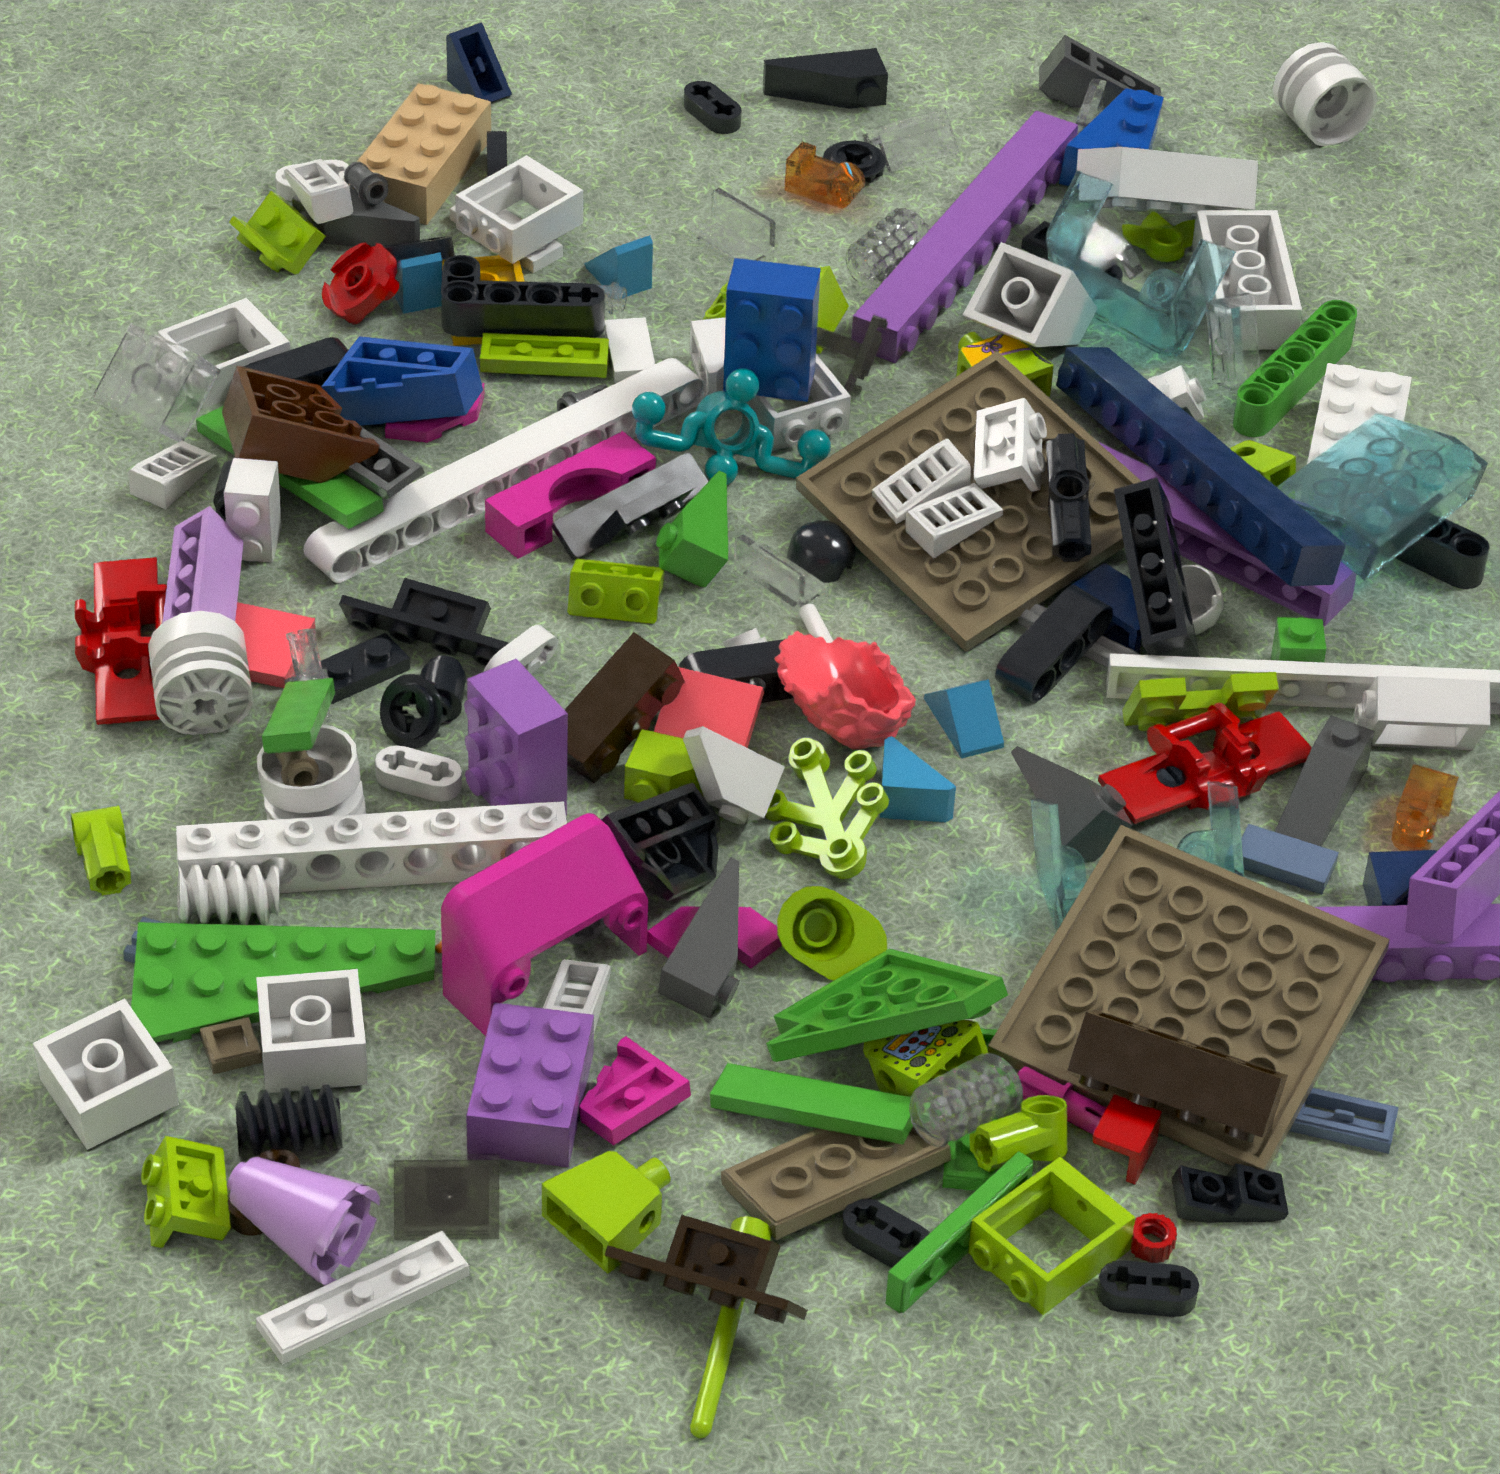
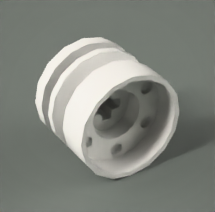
M1324 42L1309 44L1295 51L1282 64L1275 76L1272 89L1274 100L1315 145L1323 147L1353 139L1366 127L1374 114L1377 103L1375 87L1334 45Z
M207 611L188 612L166 620L153 632L148 649L157 716L167 727L182 734L190 735L217 733L236 726L249 714L253 704V694L244 632L234 620L220 613Z
M321 726L313 748L306 750L308 756L313 758L319 767L318 779L315 785L296 787L285 785L281 778L282 767L275 753L267 754L262 746L257 755V767L261 790L264 795L267 820L366 814L356 744L348 733L334 726Z

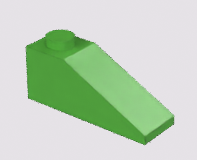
M718 471L671 524L666 523L662 527L656 541V546L659 548V568L700 587H706L728 561L726 473Z

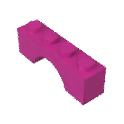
M622 431L485 499V532L519 559L553 541V515L559 509L574 502L595 500L655 469L656 457Z

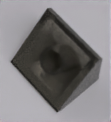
M500 1154L396 1155L394 1159V1240H423L440 1231H443L448 1239H499Z

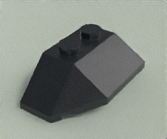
M693 782L607 814L601 819L613 832L644 891L669 901L706 885L716 878L719 849L716 834L720 831L721 819Z

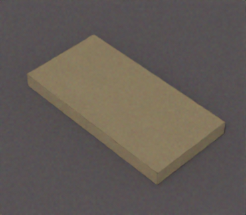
M917 1117L904 1144L817 1128L721 1171V1181L724 1188L753 1217L764 1221L770 1226L772 1236L778 1240L844 1210L847 1205L862 1198L868 1199L950 1161L951 1150L950 1146L919 1117Z

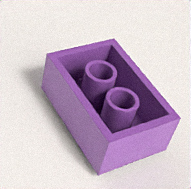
M516 658L468 678L467 700L464 703L468 718V735L465 737V745L468 751V770L465 772V777L472 793L476 796L482 795L491 806L564 801L567 816L568 713Z
M494 1002L466 1115L467 1155L569 1168L580 1118L579 1105L584 1099L594 1053V1015Z

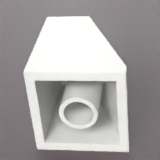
M1001 242L963 316L966 319L1034 347L1079 344L1098 308L1074 271Z

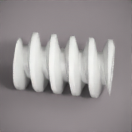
M192 865L187 879H184L179 866L177 907L180 922L189 923L192 914L197 913L201 924H209L212 913H217L220 923L228 924L232 913H237L240 924L248 925L251 914L256 913L260 925H267L271 914L276 913L278 916L279 911L278 866L270 867L266 879H263L258 865L250 867L246 879L243 878L238 865L231 866L226 879L223 878L219 865L211 866L207 879H204L199 865Z

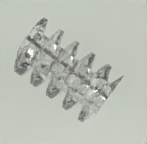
M896 208L889 212L885 218L878 221L877 225L871 227L867 233L860 236L848 248L845 260L850 275L856 282L872 289H877L930 230L929 226L920 215L912 210Z
M992 1053L980 1054L957 1068H953L947 1073L916 1088L910 1098L909 1112L911 1122L917 1133L927 1143L935 1147H945L948 1141H957L965 1136V1134L975 1131L977 1126L989 1123L993 1119L1003 1116L1007 1111L1010 1112L1019 1107L1023 1099V1087L1018 1074L1006 1060Z

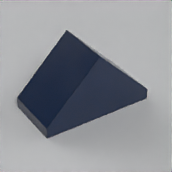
M482 22L446 36L448 82L462 94H470L476 98L491 101V103L512 95Z
M1437 850L1369 852L1363 880L1368 906L1408 905L1410 877Z

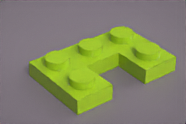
M1276 672L1231 674L1222 689L1187 691L1185 677L1139 680L1122 709L1124 725H1138L1139 730L1147 731L1149 727L1156 724L1166 726V723H1176L1207 712L1210 705L1218 702L1223 703L1240 719V724L1259 718L1279 690Z

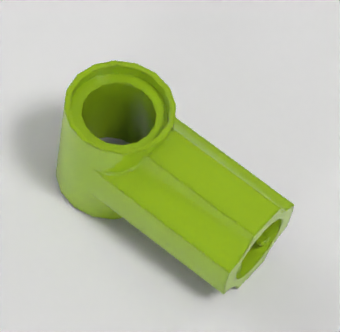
M120 806L71 813L77 855L83 856L84 869L90 890L97 891L102 896L121 893L122 889L132 882L125 851L126 836Z
M1050 1095L1029 1097L1021 1103V1112L977 1126L976 1131L970 1134L969 1141L970 1151L974 1154L978 1166L988 1172L1000 1169L1018 1151L1035 1161H1053L1058 1157H1064L1068 1153L1066 1101Z

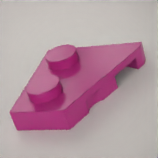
M627 1036L622 1038L617 1044L618 1055L612 1065H604L597 1076L596 1086L587 1092L579 1105L581 1122L613 1146L691 1096L690 1081Z

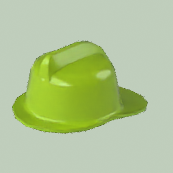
M806 886L792 893L782 904L777 918V935L783 948L794 959L830 980L838 979L888 950L887 935L880 921L869 911L834 890L823 886Z

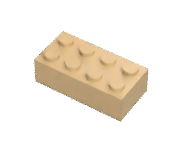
M418 83L357 161L362 162L363 165L365 164L373 173L383 175L387 180L388 194L383 202L420 217V223L428 225L486 147L487 131H491V101L476 98L470 94H460L440 89L434 85Z

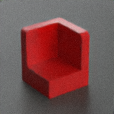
M1114 1094L1093 1133L1092 1141L1096 1145L1129 1156L1126 1182L1135 1185L1157 1144L1162 1111L1136 1104Z

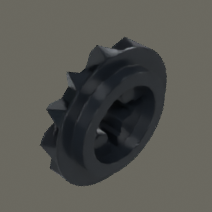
M856 140L843 141L833 144L825 150L822 168L827 170L829 178H839L841 184L852 181L858 186L860 181L873 183L875 177L883 176L886 158L884 153L872 144ZM840 163H843V164H844V166H845L846 169H847L848 174L854 179L853 181H852V180L849 178V176L845 173V170H844L843 167L840 165ZM845 163L849 164L850 169L852 171V175L849 173V170Z
M406 674L394 679L387 686L380 703V719L385 733L398 746L413 749L427 747L431 740L441 736L439 733L440 725L448 719L442 714V704L447 699L438 694L436 690L437 683L427 680L423 675ZM416 704L417 708L422 709L424 716L414 718V715L408 713L407 710H403V706Z

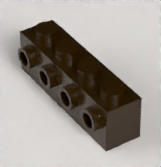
M1095 1009L1085 1013L1068 1066V1071L1080 1074L1078 1082L1082 1085L1105 1092L1108 1091L1109 1085L1128 1091L1127 1100L1149 1108H1156L1157 1102L1177 1108L1175 1116L1199 1125H1204L1206 1118L1225 1125L1223 1131L1225 1134L1248 1142H1253L1255 1135L1264 1137L1270 1133L1288 1077L1286 1074Z

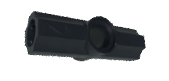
M1058 434L1057 437L1046 442L1049 491L1048 514L1051 524L1052 555L1061 558L1063 562H1079L1081 558L1091 555L1092 551L1088 501L1090 483L1086 471L1085 442L1075 437L1074 434Z

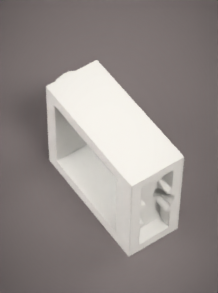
M527 155L455 195L456 229L511 264L583 224V190ZM520 200H524L539 210L514 225L495 215Z
M247 298L158 331L159 350L156 351V360L164 374L169 373L176 380L182 393L187 397L191 396L204 409L226 400L236 365L244 367L250 363L289 351L290 341ZM240 342L249 351L247 354L202 370L193 361L195 358Z
M817 354L810 396L815 401L814 403L777 413L763 396H755L747 402L756 412L759 424L768 427L774 437L772 451L797 445L801 435L811 429H819L827 435L849 429L851 396Z
M1378 675L1370 689L1364 690L1362 704L1357 703L1355 706L1354 724L1374 730L1372 746L1473 750L1490 726V680Z

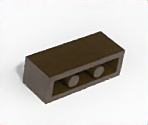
M633 632L565 708V711L568 713L567 765L592 783L598 781L603 774L612 771L617 765L620 755L634 739L638 738L641 729L648 730L654 716L664 705L670 704L678 696L685 680L675 660Z

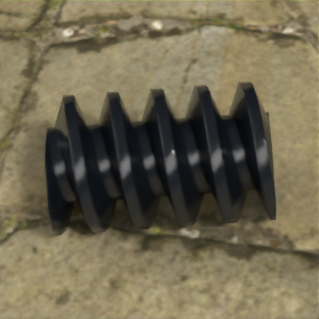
M329 1084L322 1085L318 1100H314L308 1086H302L297 1102L293 1101L288 1088L280 1089L277 1103L272 1102L267 1090H260L256 1105H252L246 1091L239 1092L235 1105L239 1157L244 1142L247 1141L254 1156L262 1153L265 1140L270 1141L274 1150L283 1149L286 1138H290L296 1152H302L307 1136L311 1137L316 1150H323L327 1135H332L337 1148H343L339 1098H335Z

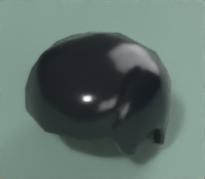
M816 520L802 525L794 532L788 548L787 565L788 569L801 579L813 583L835 582L839 580L846 567L847 569H852L856 550L850 536L839 525L826 520Z

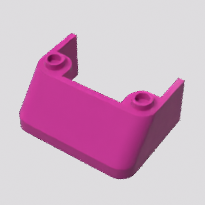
M584 814L458 883L446 895L441 906L443 996L485 1036L494 1002L503 1003L508 999L516 998L526 989L531 972V958L603 918L605 926L638 956L647 952L648 898L607 824L595 814Z

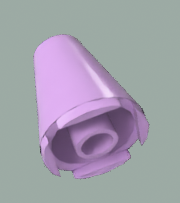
M253 1157L246 1163L240 1162L233 1169L227 1183V1189L230 1190L231 1204L306 1273L323 1285L336 1281L330 1275L340 1264L350 1268L358 1259L371 1236L377 1218L369 1215L371 1201L378 1205L380 1204V1197L377 1191L369 1186L260 1157Z

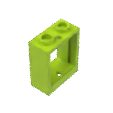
M1058 1157L972 1219L968 1253L981 1269L992 1272L1004 1282L1018 1300L1024 1303L1028 1302L1044 1315L1098 1275L1106 1264L1118 1260L1130 1251L1135 1216L1063 1158ZM1051 1208L1091 1241L1049 1273H1046L1006 1239Z

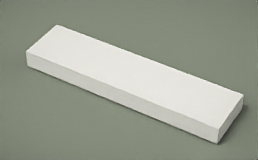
M440 1231L257 1317L256 1327L283 1365L469 1276V1265L445 1233Z

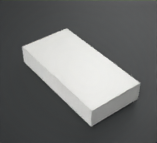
M645 317L605 320L604 335L605 338H609V359L614 383H618L655 365Z

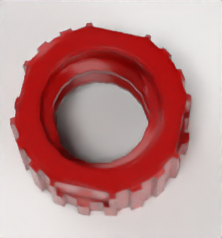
M1158 1213L1142 1214L1140 1217H1137L1131 1242V1253L1135 1255V1258L1138 1257L1150 1263L1168 1260L1171 1252L1175 1249L1178 1234L1174 1222H1171V1219L1166 1218L1165 1215H1159ZM1153 1234L1159 1237L1162 1242L1153 1243L1145 1238L1144 1235Z

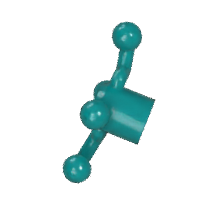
M737 369L730 373L726 380V391H717L707 395L699 403L696 411L690 413L685 418L680 435L653 430V425L663 419L666 410L664 400L659 394L644 392L639 394L632 404V414L637 421L635 433L637 439L642 444L674 452H684L693 445L717 451L716 454L708 458L705 464L704 473L708 481L718 471L726 473L727 485L732 483L738 474V465L733 458L734 455L754 458L756 465L763 471L796 479V477L827 458L831 451V442L827 434L819 429H811L804 432L798 440L797 450L802 457L801 463L772 456L773 434L768 427L759 424L756 412L747 404L759 391L758 377L753 371L748 369ZM728 410L742 412V424L739 430L732 437L717 439L714 432L717 418Z

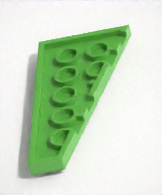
M138 922L131 1008L155 1043L172 1039L173 1043L192 1039L191 1034L200 1032V1028L249 1017L251 1024L259 1022L256 977L358 969L360 993L368 991L382 993L434 980L436 930Z

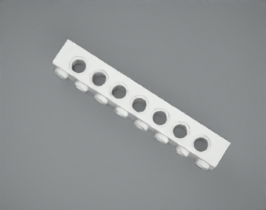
M564 801L182 825L176 826L178 868L180 866L184 879H187L192 865H199L204 879H207L212 865H219L224 879L227 878L232 865L239 866L244 879H246L250 867L253 865L259 866L263 879H266L271 866H278L279 893L459 882L567 824Z

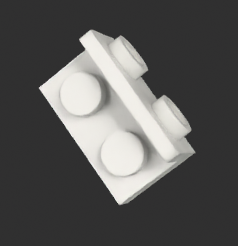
M1025 398L977 411L974 480L981 489L1022 478L1031 492L1041 489V473L1046 468L1042 453V439L1046 438L1047 429L1042 415L1035 413Z

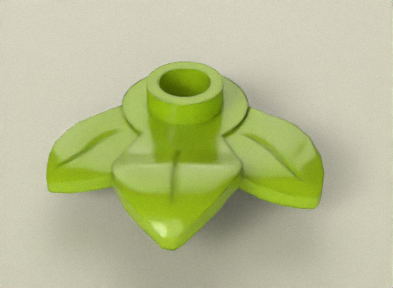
M1153 211L1142 221L1141 225L1122 224V235L1130 244L1145 249V252L1151 258L1161 262H1172L1182 258L1185 254V248L1192 246L1196 219L1186 220L1173 226Z

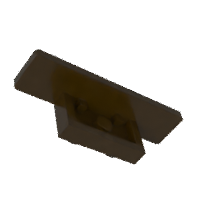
M681 1215L666 1262L609 1245L604 1256L621 1263L618 1273L643 1282H648L651 1274L664 1277L663 1287L689 1296H693L696 1287L710 1291L709 1301L735 1310L739 1309L741 1301L756 1306L753 1314L780 1324H784L787 1315L805 1320L808 1311L787 1299L765 1293L781 1247L780 1245L767 1239L689 1216Z

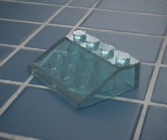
M1376 413L1277 486V488L1346 544L1341 562L1365 581L1472 499L1488 462L1455 436Z

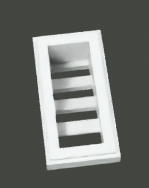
M322 159L292 166L284 170L285 178L310 217L317 224L350 216L353 213L349 185Z
M945 439L926 450L873 488L872 496L897 524L905 520L906 512L914 507L970 485L971 467L949 439ZM932 474L936 480L932 482L927 476ZM915 483L921 491L917 493L911 486ZM900 491L907 501L902 504L894 493Z
M180 441L141 461L128 471L130 494L163 509H167L217 463V455Z
M972 483L922 503L906 512V532L932 558H936L1002 516L1003 509L977 484ZM974 500L983 509L978 511L969 502ZM962 507L969 515L963 516L957 509ZM950 515L954 521L950 522L946 516ZM938 522L941 526L936 527L934 524Z
M562 960L543 1008L594 1015L595 1033L610 977L611 966L591 962ZM569 980H573V981L591 983L592 986H591V985L568 983V981H569Z

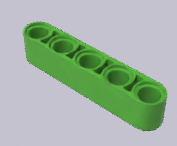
M1331 300L1322 304L1239 387L1233 416V428L1241 435L1247 437H1260L1267 434L1325 375L1327 363L1336 364L1350 350L1355 331L1357 309L1352 304L1342 300Z

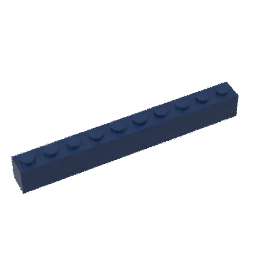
M1066 347L1062 364L1058 370L1056 386L1290 587L1334 584L1346 547L1345 543L1110 348Z

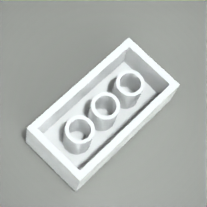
M1129 147L1078 149L1075 198L1090 200V207L1113 209L1114 207H1124L1126 211L1148 212L1149 210L1158 211V214L1182 215V213L1192 214V217H1196L1197 210H1255L1258 161Z
M1197 210L1192 254L1213 349H1278L1299 328L1302 307L1278 211Z
M1327 363L1300 506L1371 518L1375 501L1384 496H1391L1412 377L1398 375L1393 372L1360 369L1351 365Z

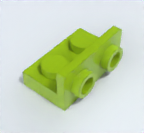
M273 191L269 192L248 223L235 216L229 221L240 232L236 237L237 240L254 252L260 250L262 254L259 256V260L278 273L284 268L295 275L299 274L326 237L284 198Z
M576 559L570 571L567 612L573 616L654 624L658 618L659 596L664 586L665 570L653 566Z
M165 1136L154 1155L149 1154L146 1157L141 1172V1182L147 1186L148 1201L144 1212V1222L150 1226L151 1246L163 1248L173 1231L223 1241L231 1228L224 1149Z

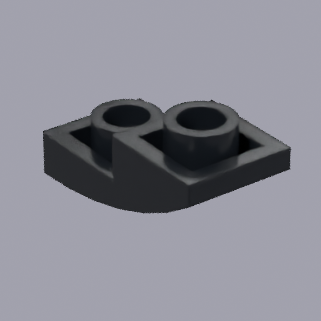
M1235 1163L1227 1176L1180 1165L1171 1177L1178 1218L1208 1223L1273 1222L1284 1220L1289 1214L1282 1174L1259 1170Z

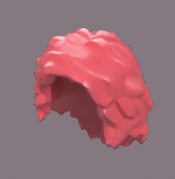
M795 631L793 635H789L787 639L780 643L779 649L781 653L774 659L779 664L777 672L781 683L785 686L784 690L794 697V703L802 709V713L807 716V720L819 730L825 731L841 744L852 750L884 746V740L890 736L896 737L899 728L905 726L907 720L911 717V711L915 706L916 699L910 690L904 686L903 679L897 673L896 667L891 665L889 655L881 652L876 642L871 644L867 642L856 643L852 640H844L841 637H837L833 642L827 643L821 636L815 638L811 634L803 635L799 631Z

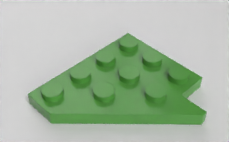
M889 948L775 1014L774 1019L781 1035L766 1044L774 1062L828 1050H838L863 1042L894 1035L909 1034L925 1028L982 1017L991 1011V1005L1008 996L1003 978L1000 976Z

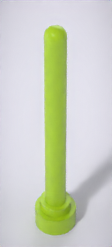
M744 1216L736 1218L731 1223L730 1229L771 1240L772 1231L770 1226L758 1218ZM742 1301L738 1310L722 1305L720 1308L690 1424V1431L697 1438L707 1437L712 1430L744 1304Z

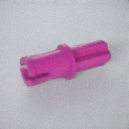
M1023 1067L1019 1070L1012 1082L1011 1091L1023 1099L1037 1095H1050L1062 1098L1067 1104V1122L1092 1134V1136L1107 1108L1073 1091V1084L1068 1082L1063 1086L1029 1067Z

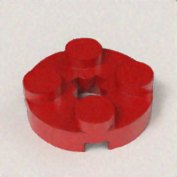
M366 242L355 245L341 255L330 269L335 276L330 286L324 282L322 300L324 305L337 317L345 319L352 325L360 323L382 301L391 299L397 293L399 281L395 279L397 274V261L395 257L379 243H376V246L373 247Z

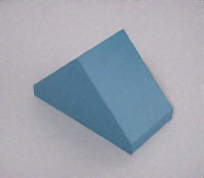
M649 235L614 247L584 263L586 269L616 300L652 288L653 242L651 236Z
M441 253L400 260L397 263V274L395 277L399 281V289L395 294V298L403 314L440 307L442 284Z
M989 679L924 694V700L961 759L1004 748V740Z
M890 736L885 739L881 785L889 798V804L880 813V818L948 822L953 819L956 786L894 737Z

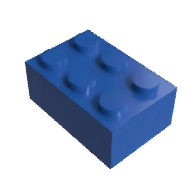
M734 258L726 291L723 391H726V380L730 373L737 369H748L753 371L759 380V391L756 396L808 402L816 362L821 268Z

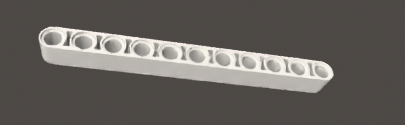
M665 359L410 483L391 498L383 499V512L350 529L335 520L318 528L308 537L304 545V555L333 582H344L485 512V499L622 431L631 438L636 437L635 428L637 421L632 414V404L639 394L654 392L659 394L666 405L665 415L659 423L653 425L654 428L698 406L706 394V383L677 359Z

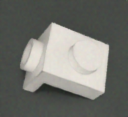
M1181 365L1148 379L1149 382L1179 407L1184 408L1187 406L1196 421L1204 418L1201 402L1206 401L1204 390L1196 377L1191 380L1189 379Z

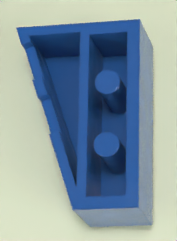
M1124 89L1066 145L1059 184L1076 188L1078 149L1129 147L1151 150L1157 132L1164 97L1153 95L1145 90Z
M361 336L357 338L322 385V388L342 407L340 416L346 420L356 421L360 426L464 416L483 391L473 348Z

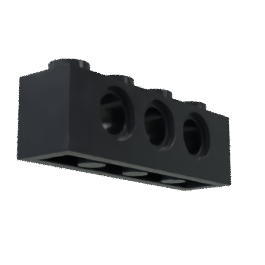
M1158 478L1114 489L1145 650L1148 655L1200 657L1170 502Z

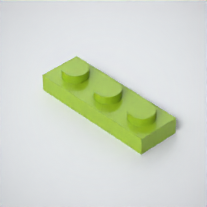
M483 333L480 372L607 378L609 338Z

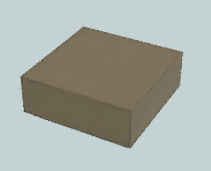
M249 1017L200 1028V1039L213 1074L262 1063V1052Z

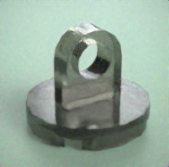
M875 313L872 315L861 343L817 326L816 346L854 361L844 385L849 395L854 397L859 396L862 390L861 386L855 384L857 378L864 380L868 376L882 341V333L876 330L879 328L885 331L888 325L887 318Z

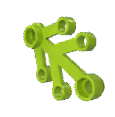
M801 738L791 746L788 759L796 776L801 780H806L815 807L788 801L783 791L776 789L765 817L773 822L779 820L790 822L777 824L770 832V839L776 850L782 854L797 853L818 858L823 869L828 874L839 879L852 878L858 875L865 867L867 848L863 839L878 814L888 807L889 798L879 783L864 785L866 781L875 775L877 770L870 753L864 750L855 751L846 758L844 766L848 775L833 798L824 775L830 766L829 756L819 741L811 738ZM865 764L863 767L856 769L860 765ZM878 796L873 801H869L871 798ZM857 798L861 808L845 831L842 821ZM792 822L824 830L827 840L801 835ZM786 836H790L788 839L782 841V839Z

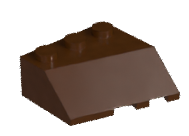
M236 365L222 410L235 458L278 461V473L323 483L346 471L350 465L357 462L360 463L377 454L380 446L373 438L364 439L360 437L362 427L356 421L346 420L340 416L342 407L320 385Z

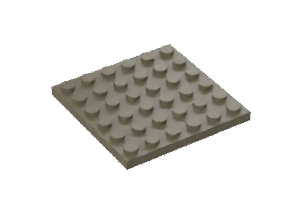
M996 351L796 477V489L830 522L839 525L850 536L853 544L967 652L1020 617L1026 609L1030 610L1035 604H1040L1123 549L1125 546L1114 489L1142 481L1004 356ZM1025 398L1034 412L1042 415L1047 429L1046 438L1042 439V453L1046 468L1041 473V489L1031 492L1022 478L983 488L982 490L1003 509V515L936 558H932L906 532V519L896 524L872 496V489L926 450L945 439H949L969 462L971 467L970 484H977L974 480L977 411ZM1058 434H1074L1075 437L1085 442L1086 471L1090 483L1088 501L1092 551L1091 555L1081 558L1079 562H1063L1061 558L1052 555L1051 524L1048 514L1049 491L1046 442L1054 439ZM932 474L927 476L932 482L936 480ZM915 483L911 485L917 493L921 491ZM900 491L894 493L902 504L907 501ZM974 500L969 502L976 510L983 509ZM962 507L957 509L963 516L969 515ZM950 515L946 516L950 522L954 521ZM938 522L934 524L936 527L941 526Z
M1120 825L989 1043L988 1053L991 1058L1000 1059L1004 1064L1017 1070L1029 1067L1063 1086L1069 1082L1073 1084V1091L1107 1107L1114 1094L1127 1098L1128 1091L1109 1085L1107 1092L1096 1090L1078 1082L1080 1074L1068 1071L1085 1013L1095 1009L1286 1074L1288 1077L1270 1133L1264 1137L1255 1135L1253 1142L1240 1140L1223 1132L1224 1124L1207 1118L1204 1125L1180 1119L1175 1116L1177 1108L1157 1102L1156 1108H1154L1162 1111L1159 1134L1228 1165L1234 1166L1237 1163L1268 1171L1387 953L1390 939Z

